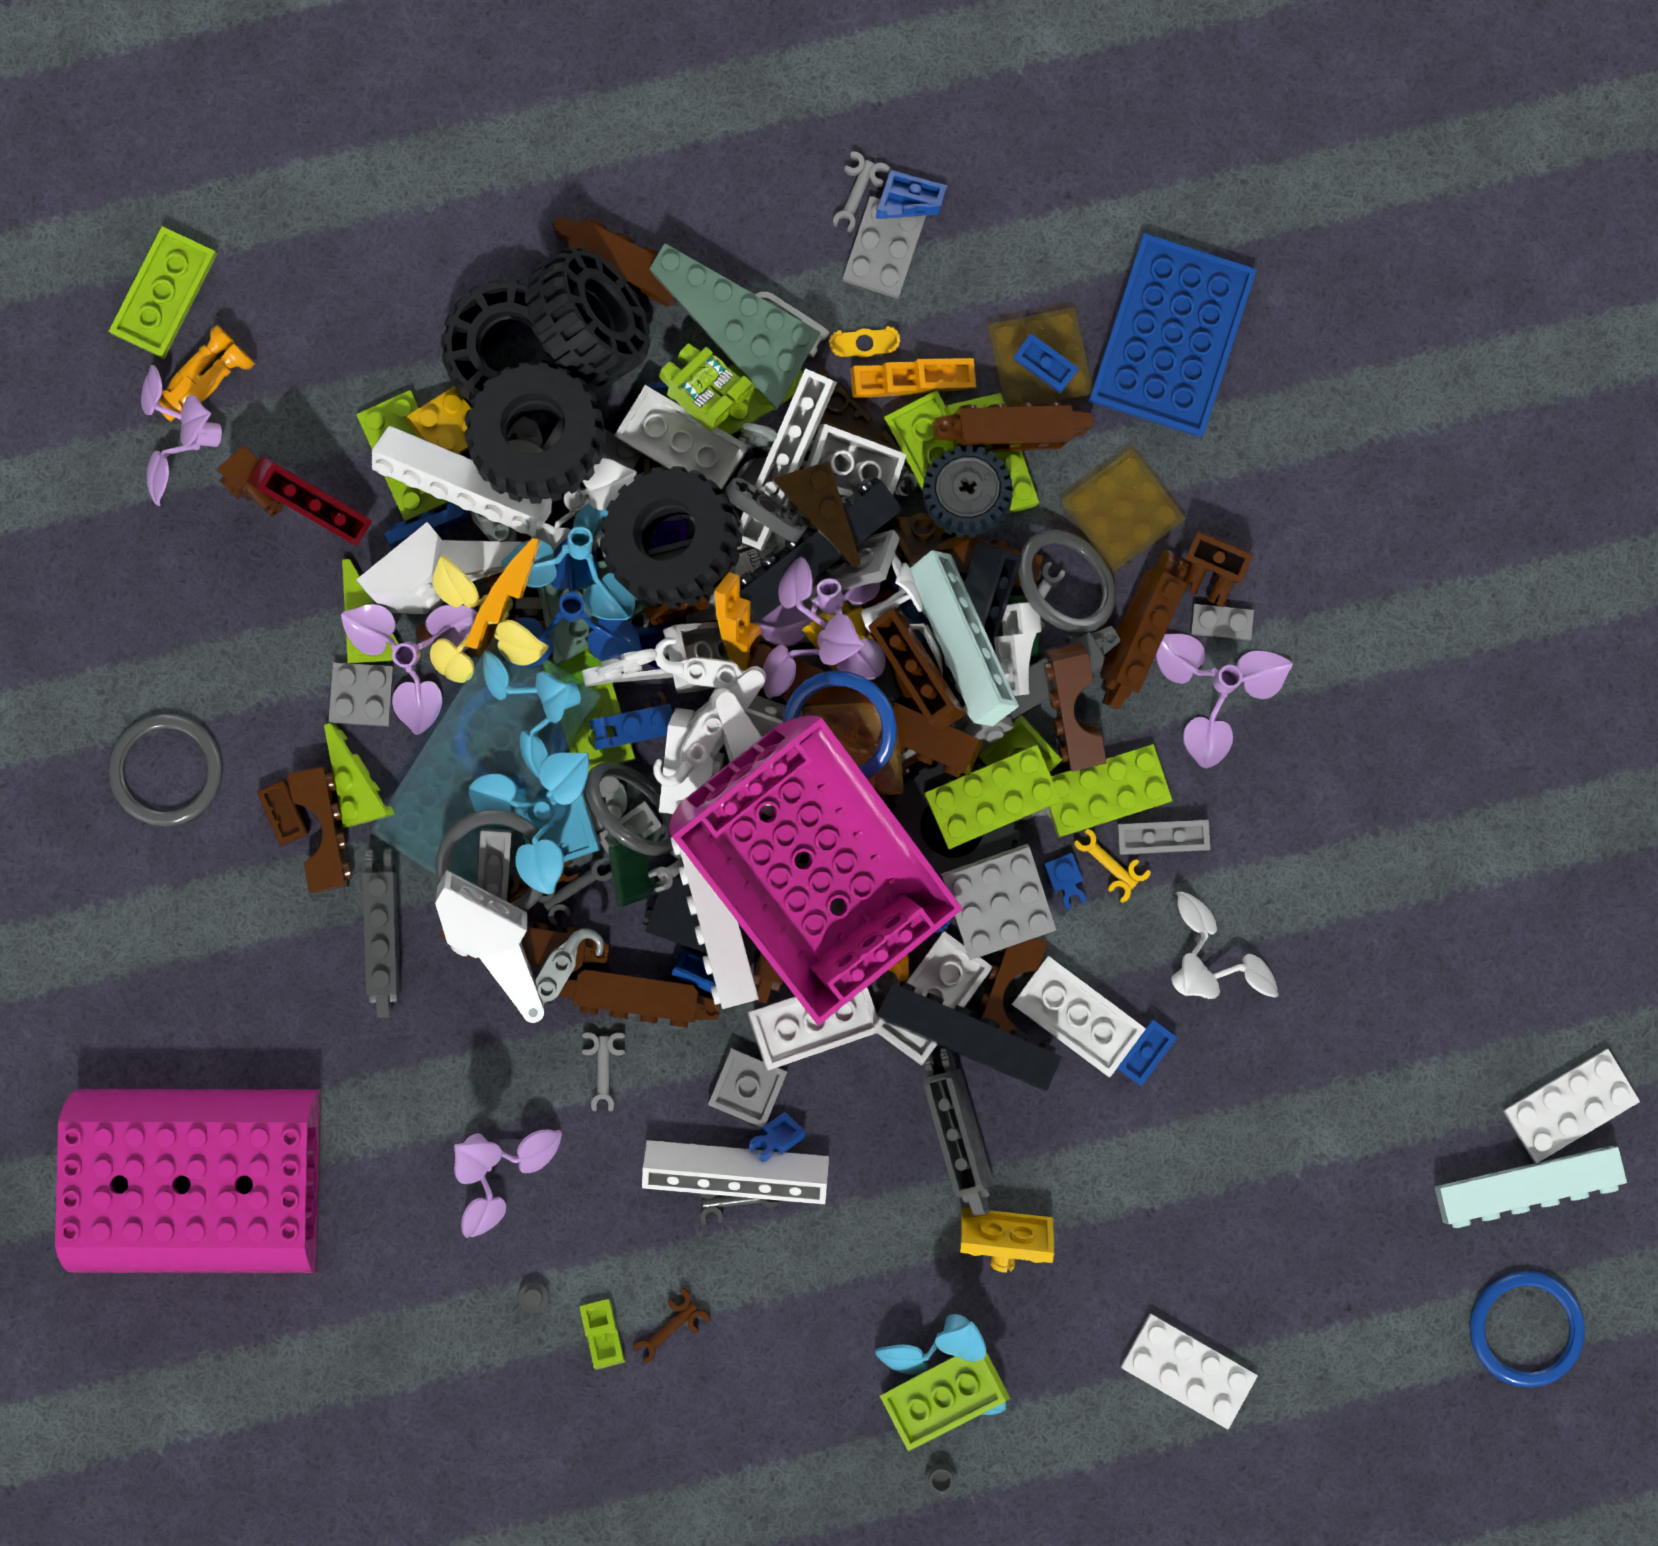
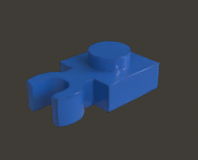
M1072 853L1043 864L1054 892L1063 889L1064 896L1062 901L1067 910L1071 909L1069 903L1071 895H1077L1080 898L1081 904L1086 903L1085 894L1077 889L1075 885L1082 882L1083 879Z
M784 1112L762 1127L763 1136L754 1137L750 1141L749 1150L752 1152L758 1147L764 1148L765 1150L760 1153V1161H767L770 1159L774 1149L783 1154L803 1140L805 1131Z

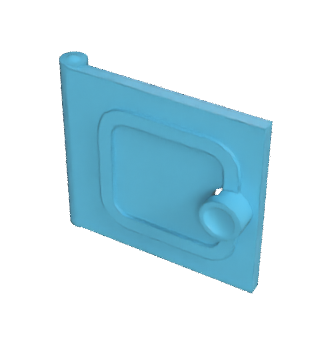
M541 782L518 790L513 800L529 803L537 802L539 799L548 798L547 792L549 790ZM582 792L576 801L566 805L565 816L559 821H553L554 826L543 834L546 840H551L558 846L562 844L560 848L563 852L564 862L601 850ZM515 807L517 814L531 821L539 830L544 826L545 822H541L535 817L534 809ZM524 836L526 844H530L529 840Z

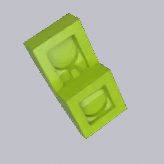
M610 1299L579 1306L594 1369L597 1370L625 1363Z

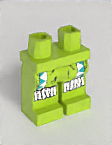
M688 343L678 354L677 358L686 367L681 370L674 363L668 362L662 368L659 377L669 387L667 395L671 399H675L680 406L712 433L729 416V413L731 414L748 397L753 382L745 376L742 378L738 377L726 367L723 361L712 355L713 352L707 347L700 352Z

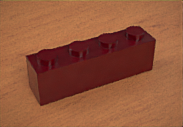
M263 455L247 479V482L256 489L356 547L372 523V520Z

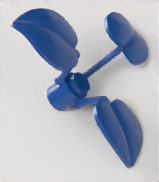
M568 537L554 550V558L562 551V546L568 544ZM567 553L560 563L554 564L557 576L550 584L559 590L569 588V593L563 595L560 599V612L556 614L548 628L543 631L540 622L533 618L522 617L514 620L528 629L538 640L549 645L546 653L536 662L524 666L509 662L500 652H498V656L504 662L517 667H534L544 663L553 652V644L546 636L553 631L561 619L575 622L582 618L589 627L594 629L589 634L587 643L591 654L600 661L610 659L621 660V654L640 651L641 642L635 627L628 619L603 620L599 618L598 623L595 624L588 614L584 612L583 598L579 594L574 593V588L586 589L593 584L594 580L587 560L574 559ZM593 556V562H594V565H595V568H596V571H597V574H598L597 561H596L595 557Z

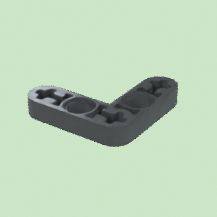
M733 478L724 490V495L730 503L788 541L797 542L809 525L806 516L791 504L790 499L783 506L741 478Z

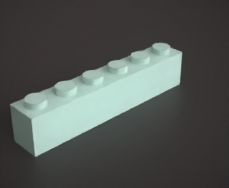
M931 550L910 567L923 606L922 611L928 618L934 631L933 636L945 656V664L953 674L956 681V689L964 699L968 716L974 723L994 726L1018 708L1019 705L951 554Z
M1607 1146L1443 1184L1434 1188L1443 1223L1452 1224L1453 1228H1460L1471 1225L1470 1219L1482 1217V1221L1495 1220L1500 1218L1501 1212L1511 1210L1512 1214L1525 1213L1530 1211L1529 1206L1541 1203V1207L1555 1206L1560 1204L1559 1199L1569 1196L1571 1201L1588 1198V1192L1600 1190L1601 1194L1615 1192L1619 1190L1618 1185L1627 1183L1619 1148Z

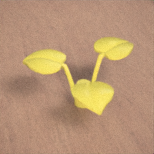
M442 555L439 558L433 574V587L438 596L453 607H460L462 604L467 608L483 605L487 594L479 599L478 591L473 582L446 556ZM510 597L502 622L497 625L494 636L499 640L498 650L506 660L516 665H529L539 660L546 653L549 645L538 640L521 624L513 620H506L509 616L508 612L513 608V601ZM468 636L457 648L450 640L442 638L437 640L430 649V659L435 669L454 682H468L475 674L473 661L467 654L461 652L465 647Z

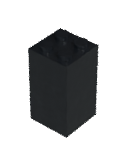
M674 877L672 878V886L669 889L656 892L655 888L660 885V878H658L652 894L654 897H657L653 908H647L642 922L643 925L647 926L645 932L707 953L705 944L699 945L694 928L700 926L697 914L691 915L686 898L692 896L689 884L683 885L680 878ZM739 924L749 964L752 967L758 948Z

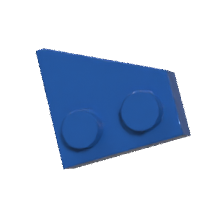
M890 170L877 209L876 218L887 219L938 215L947 185Z

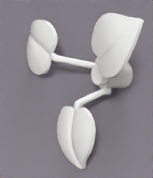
M508 441L512 448L523 453H540L544 451L537 444L530 441ZM602 458L600 464L593 466L595 473L590 480H583L586 488H580L573 494L569 491L565 493L564 504L570 510L569 513L559 519L555 526L544 523L536 538L548 543L554 551L568 537L571 531L568 528H560L563 523L575 517L578 511L588 503L595 509L606 510L610 501H615L619 493L617 491L624 484L626 486L631 484L637 472L614 460Z
M895 553L892 559V566L897 576L895 583L899 585V591L887 600L861 611L863 621L869 633H872L868 627L869 624L891 608L894 609V607L907 600L913 601L918 612H921L923 609L913 574L907 563L902 564ZM910 624L913 630H919L926 638L937 660L938 670L943 676V655L929 625Z
M1177 892L1178 908L1183 920L1191 929L1200 933L1201 938L1192 953H1187L1183 956L1182 968L1171 977L1176 990L1185 996L1194 995L1214 999L1220 994L1216 979L1236 971L1245 972L1247 982L1255 990L1270 997H1278V989L1272 972L1255 955L1247 954L1243 957L1244 964H1238L1215 974L1207 970V967L1204 966L1196 955L1207 940L1208 933L1212 935L1216 933V921L1211 911L1200 900L1190 894Z

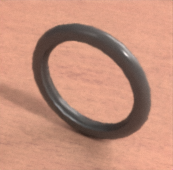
M1063 530L1041 531L1026 541L1020 552L1022 559L1018 569V578L1025 598L1032 608L1045 621L1068 632L1084 633L1094 631L1103 626L1110 618L1115 606L1116 587L1114 577L1102 555L1080 536ZM1053 543L1062 544L1081 554L1090 563L1096 572L1102 590V601L1094 614L1082 619L1071 618L1055 610L1043 598L1037 589L1032 574V561L1040 548Z
M163 713L151 715L135 722L123 732L115 743L108 769L110 787L117 802L125 812L136 820L152 826L169 827L181 825L196 818L207 809L215 798L221 784V755L212 736L194 720L177 714ZM163 728L182 731L195 739L202 748L207 762L206 781L196 799L183 808L168 812L154 811L137 802L128 791L123 773L125 758L134 742L150 731Z
M605 762L592 767L588 772L585 793L592 812L603 827L620 843L641 854L660 856L671 852L673 846L671 842L672 836L669 833V823L673 814L659 812L666 830L664 839L656 842L641 838L625 828L611 814L601 796L599 784L604 777L608 776L627 781L643 792L658 811L661 795L660 789L643 774L620 763Z
M487 809L471 813L455 823L447 831L440 843L436 856L438 881H441L446 870L452 873L451 859L454 849L460 839L469 831L487 824H501L519 831L532 844V838L539 829L528 819L506 810ZM542 835V837L539 839V841H541V840H546V839H545L544 836ZM530 887L524 895L510 904L523 911H527L540 900L544 893Z

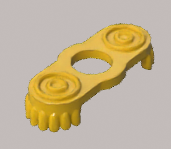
M887 326L885 330L863 328L856 332L842 333L841 330H838L831 335L829 347L839 357L858 356L860 358H868L875 354H887L895 351L899 347L900 334L893 327L890 328V326ZM868 335L873 340V347L869 351L859 350L856 346L858 337Z

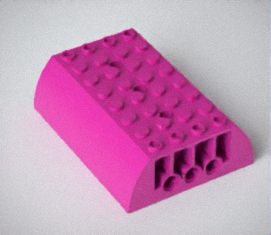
M803 716L777 725L681 801L669 823L670 835L818 1026L963 910L822 717ZM767 804L772 805L774 808L773 816L768 820H761L759 817L761 807ZM800 852H808V863L803 867H797L795 865L796 855ZM842 898L844 900L842 911L831 913V902L834 899Z
M320 1089L74 1090L67 1098L58 1121L55 1249L63 1268L70 1273H317ZM118 1175L124 1176L128 1181V1188L124 1193H118L113 1188V1180ZM180 1175L186 1176L190 1180L191 1186L186 1193H180L175 1188V1180ZM243 1175L251 1178L253 1182L252 1190L247 1194L240 1192L237 1188V1181Z

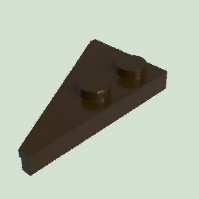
M818 366L816 373L831 379L826 374V371ZM836 384L819 425L827 424L899 451V447L894 443L893 438L886 431L883 432L872 421V417L855 400H852L841 386Z
M829 461L771 479L774 486L778 487L791 500V504L806 516L808 522L823 537H826L844 560L848 561L853 567L861 564Z
M917 513L914 516L893 517L886 523L889 530H895L899 536L898 546L910 567L931 550L943 553L970 539L969 535H964L961 538L957 537L956 533L952 532L951 535L946 533L943 527L939 529L935 525V521L931 520L925 513Z

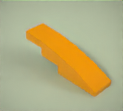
M974 358L917 359L914 362H886L883 365L853 366L850 368L853 398L932 393L936 390L938 392L976 388Z
M532 538L505 568L481 606L465 646L474 649L480 648L489 621L496 624L502 622L510 596L518 599L523 597L542 539Z
M728 572L714 591L716 616L729 661L736 663L741 670L746 671L759 643H761V626L750 623V601L740 598V576Z

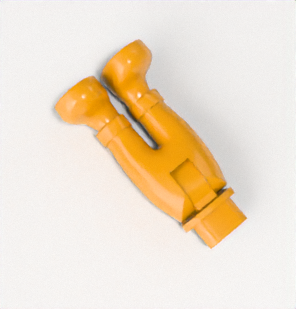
M215 325L210 331V341L207 346L205 344L201 346L199 351L175 374L167 389L162 391L163 397L159 402L163 407L181 414L183 404L188 395H195L200 403H202L214 392L223 378L231 373L230 369L240 367L244 370H249L255 365V362L235 344V341L219 325ZM226 350L224 355L217 359L213 366L201 375L203 370L217 358V355L221 351ZM162 413L170 422L175 419L173 416Z

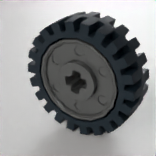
M966 445V449H961L960 446L954 447L952 452H949V450L944 451L941 458L937 456L933 460V465L927 469L923 482L925 508L930 519L935 521V525L939 529L943 527L945 532L950 535L952 532L961 538L964 535H969V538H975L978 533H981L982 536L986 535L989 529L995 530L999 522L1005 520L1007 512L1011 508L1013 498L1011 475L1009 469L1005 468L1003 460L1001 458L997 459L996 454L992 451L987 453L985 448L980 446L978 450L973 449V445Z

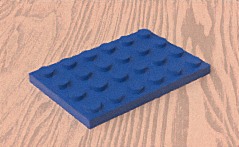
M1144 233L1089 402L1202 439L1257 269Z

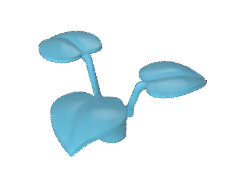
M590 503L582 508L575 516L574 528L568 534V544L562 546V551L556 558H554L552 547L541 540L526 586L543 587L553 582L557 576L554 564L560 563L564 556L569 553L574 559H586L592 578L596 584L586 589L584 603L587 610L593 616L603 620H627L632 617L635 609V597L614 578L613 573H608L600 580L593 562V555L591 554L593 537L604 534L600 529L602 519L608 516L609 512L607 510L595 509ZM530 540L518 545L501 561L504 570Z
M484 650V678L489 691L496 699H505L506 692L508 694L538 693L547 717L532 728L530 733L525 730L520 735L522 757L530 771L540 779L542 763L549 756L545 745L537 737L538 731L551 721L554 723L560 721L564 709L580 704V692L574 682H561L544 671L537 674L536 687L513 688L508 685L509 676L501 661L489 650Z
M560 752L547 757L540 769V781L549 790L547 792L548 798L539 799L537 802L514 801L513 799L517 792L516 784L509 777L502 774L481 776L469 787L468 793L475 812L487 809L512 812L511 806L534 809L535 817L539 821L545 822L544 826L532 838V844H525L519 847L515 861L517 871L524 882L531 888L545 894L554 893L564 868V856L561 848L551 840L539 841V839L549 828L554 826L553 821H559L565 816L566 805L576 801L583 792L589 772L588 753Z
M957 1314L946 1317L943 1332L937 1333L934 1344L925 1354L918 1347L911 1345H892L875 1349L877 1357L888 1367L909 1375L925 1372L928 1366L926 1361L931 1359L937 1348L946 1354L953 1355L954 1357L959 1356L966 1361L982 1360L985 1358L987 1351L984 1339L973 1321L970 1322L966 1317ZM1006 1402L981 1415H993L1006 1411Z

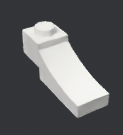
M1030 603L1007 605L1002 620L1003 636L994 637L997 659L1014 696L1029 694L1030 655L1036 633L1041 632L1040 615L1032 608Z

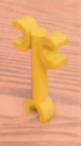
M1086 829L1084 833L1090 838L1089 845L1084 846L1076 840L1074 846L1079 851H1088L1119 880L1111 883L1108 891L1112 892L1117 886L1122 887L1124 895L1119 901L1121 903L1127 901L1131 890L1139 881L1146 880L1151 872L1147 870L1142 876L1136 875L1134 867L1139 863L1137 859L1129 864L1127 872L1096 843L1095 833L1092 830Z

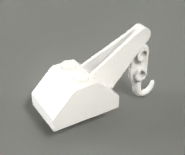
M718 622L679 624L663 629L665 639H677L675 644L667 645L663 651L664 657L669 656L670 661L677 662L692 657L729 661ZM655 649L624 653L620 655L621 660H606L601 662V666L582 670L585 686L674 678L678 693L698 692L715 688L691 684L676 674L668 673L662 669L641 671V665L656 659L657 652Z
M666 638L656 645L657 656L655 661L663 671L676 674L694 685L728 689L735 695L744 711L747 710L760 689L764 686L766 673L758 666H752L743 671L732 661L705 657H692L677 662L669 661L664 657L663 651L667 645L675 644L677 639ZM712 699L696 712L689 709L675 708L668 724L663 775L669 777L678 770L681 747L698 717L703 712L713 708ZM722 734L707 760L690 772L681 784L669 787L661 786L659 812L673 814L681 801L723 769L724 753H719L720 748L724 744Z
M720 688L716 690L712 695L713 708L703 712L696 720L681 747L679 768L674 775L669 777L663 775L661 772L662 761L660 759L656 760L654 775L660 784L668 787L681 784L690 772L707 760L721 734L730 763L762 738L735 695L728 689ZM767 804L761 807L760 812L772 817L774 808L772 805Z

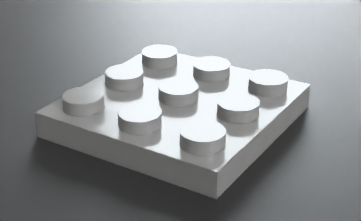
M1028 844L941 873L944 884L963 908V910L955 915V919L969 960L1056 931Z

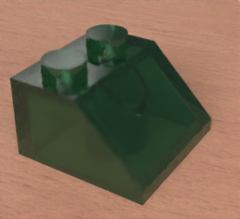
M642 833L635 834V835H637V836L643 838V834H642ZM615 837L608 838L607 846L617 907H623L653 897L652 888L655 887L657 881L656 876L649 878L648 873L651 870L648 869L647 859L653 857L630 849L620 843Z

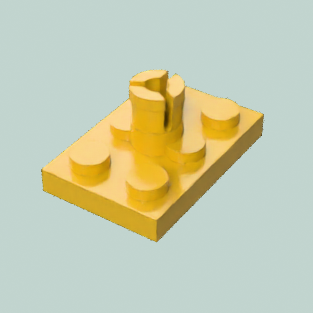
M962 1207L960 1253H967L973 1256H992L991 1267L999 1272H1007V1269L1012 1271L1015 1267V1259L1030 1260L1035 1263H1053V1217L992 1210L987 1214L974 1217L971 1208Z

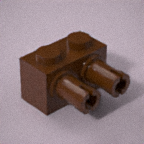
M243 445L217 468L223 475L219 481L237 499L241 496L247 501L253 499L270 517H274L283 509L284 505L247 482L259 459Z
M1199 529L1186 557L1190 565L1183 582L1187 583L1185 591H1187L1190 582H1192L1189 593L1197 595L1206 571H1214L1218 576L1207 600L1214 603L1217 595L1220 594L1217 605L1225 607L1226 600L1234 583L1242 582L1254 553Z

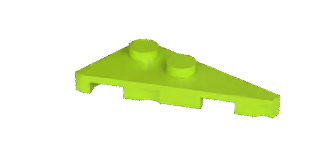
M343 559L345 611L364 605L376 604L356 580L360 575L351 560ZM346 634L348 664L393 662V650L390 643L387 642L383 653L368 655L358 650ZM392 634L391 636H389V637H391V638H393V639L395 640V642H396L397 645H399V643H398V641L396 640L394 634Z
M336 723L325 724L324 729L343 828L393 816L394 810L391 806H385L377 794L380 789L376 782L370 778V773L358 754H352L345 744L347 737L344 732L338 728Z

